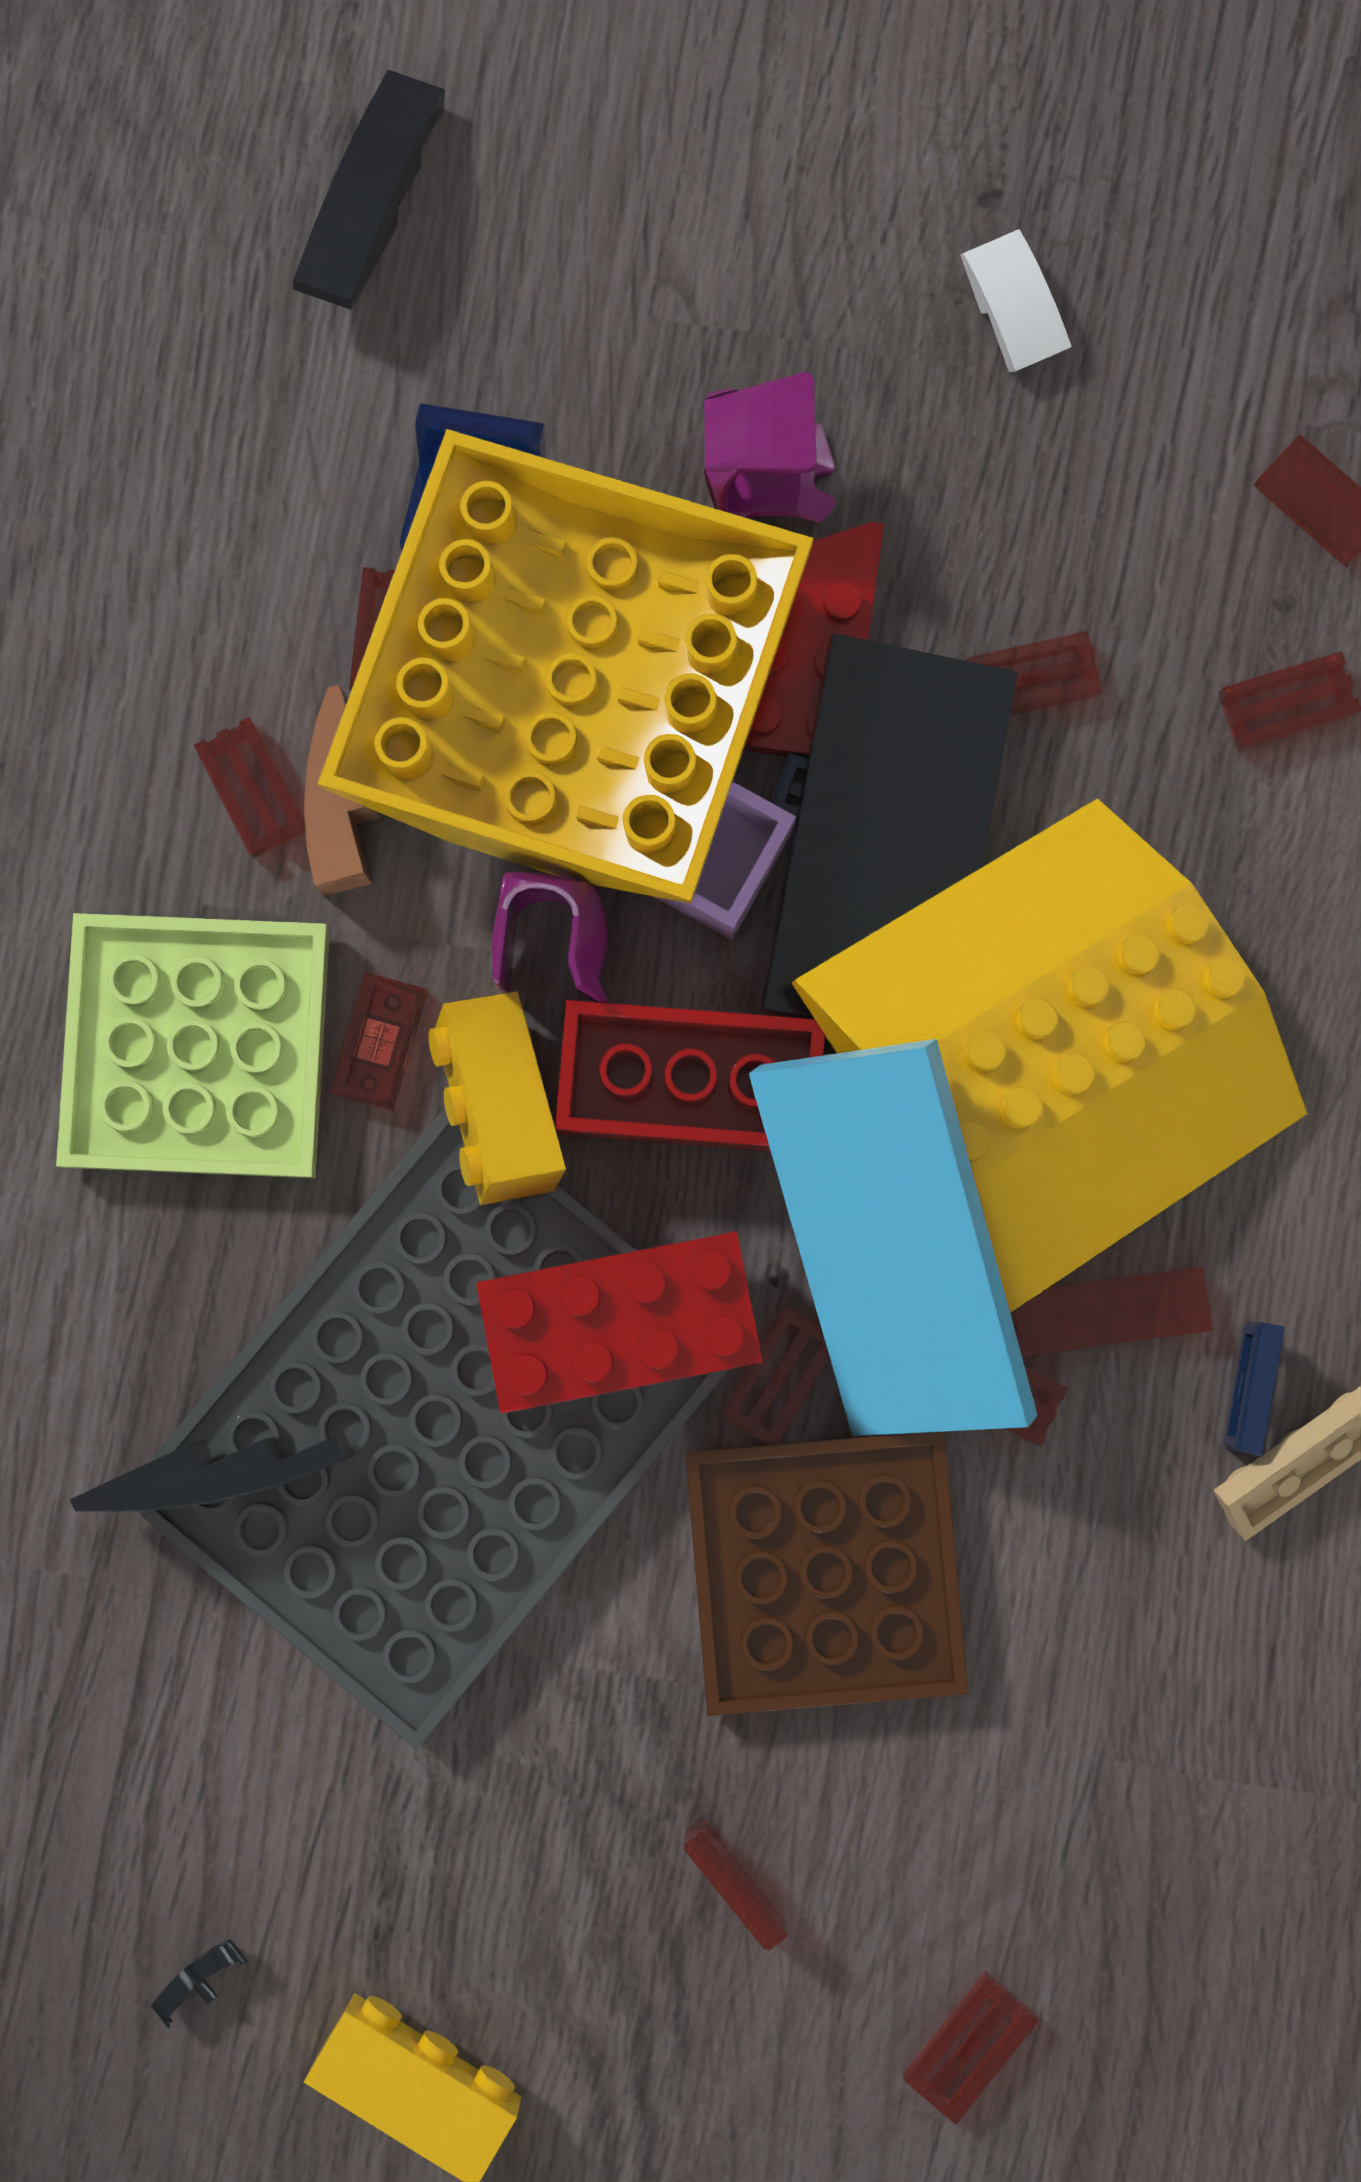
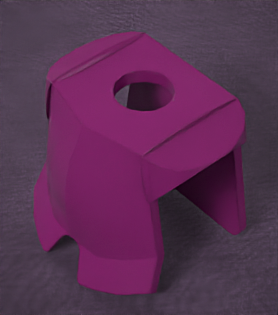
M801 372L742 390L728 388L707 395L704 400V474L715 509L748 519L753 516L799 517L816 522H822L826 519L834 508L836 500L833 496L816 488L814 477L832 475L834 463L820 423H816L815 382L813 376L808 372Z
M526 872L505 873L501 883L500 900L492 937L494 986L504 993H510L516 925L520 912L528 905L552 901L564 904L572 909L573 919L568 963L576 988L581 990L585 997L594 1002L609 1003L599 981L607 952L608 929L606 912L597 888L581 879L566 876Z

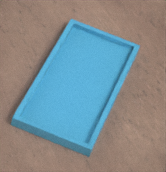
M937 1039L763 1064L751 1071L749 1077L852 1436L1028 1427L1038 1415Z

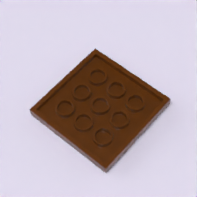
M944 1431L883 1434L685 1452L707 1716L969 1694Z

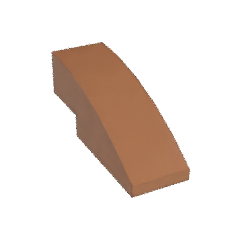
M340 684L327 688L315 722L306 768L304 795L306 846L314 886L324 897L372 884L357 824L380 818L379 812L322 789L317 784L348 701Z

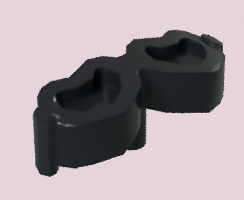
M228 1939L212 1947L184 1968L160 1993L151 2007L169 2029L173 2022L171 2017L193 1988L208 2005L218 1995L205 1979L236 1962L242 1965L247 1963L248 1960L234 1942Z

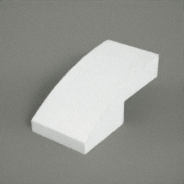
M1020 229L960 254L981 314L988 313L1009 372L1018 371L1072 347L1047 282Z

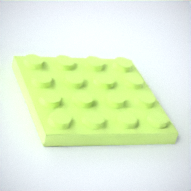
M73 913L56 1166L79 1169L316 1179L330 927L323 923Z

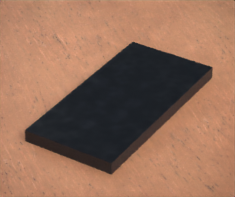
M836 633L832 634L829 638L761 1010L814 1019L792 985L795 979L982 868L1017 680V671Z

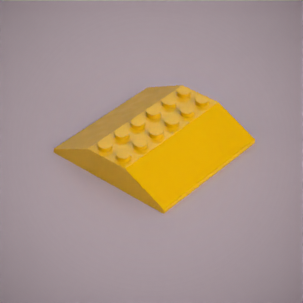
M446 429L317 784L322 789L459 846L552 875L581 879L591 885L691 904L809 558L814 538Z
M1098 798L792 982V985L837 1053L937 1039L1010 1313L1308 1114L1264 990L1194 885Z

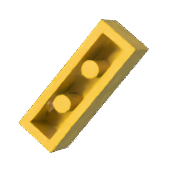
M518 991L444 1003L435 1028L429 1030V1047L435 1066H444L449 1087L444 1089V1105L450 1125L460 1126L465 1147H461L459 1150V1161L465 1184L467 1186L475 1185L480 1205L555 1191L566 1171Z
M354 1993L312 2064L303 2083L463 2182H480L518 2116L522 2096L514 2092V2083L495 2068L482 2065L480 2069H477L457 2056L458 2049L442 2035L426 2030L422 2035L400 2021L402 2018L401 2013L387 2001L376 1996H368L367 2000Z

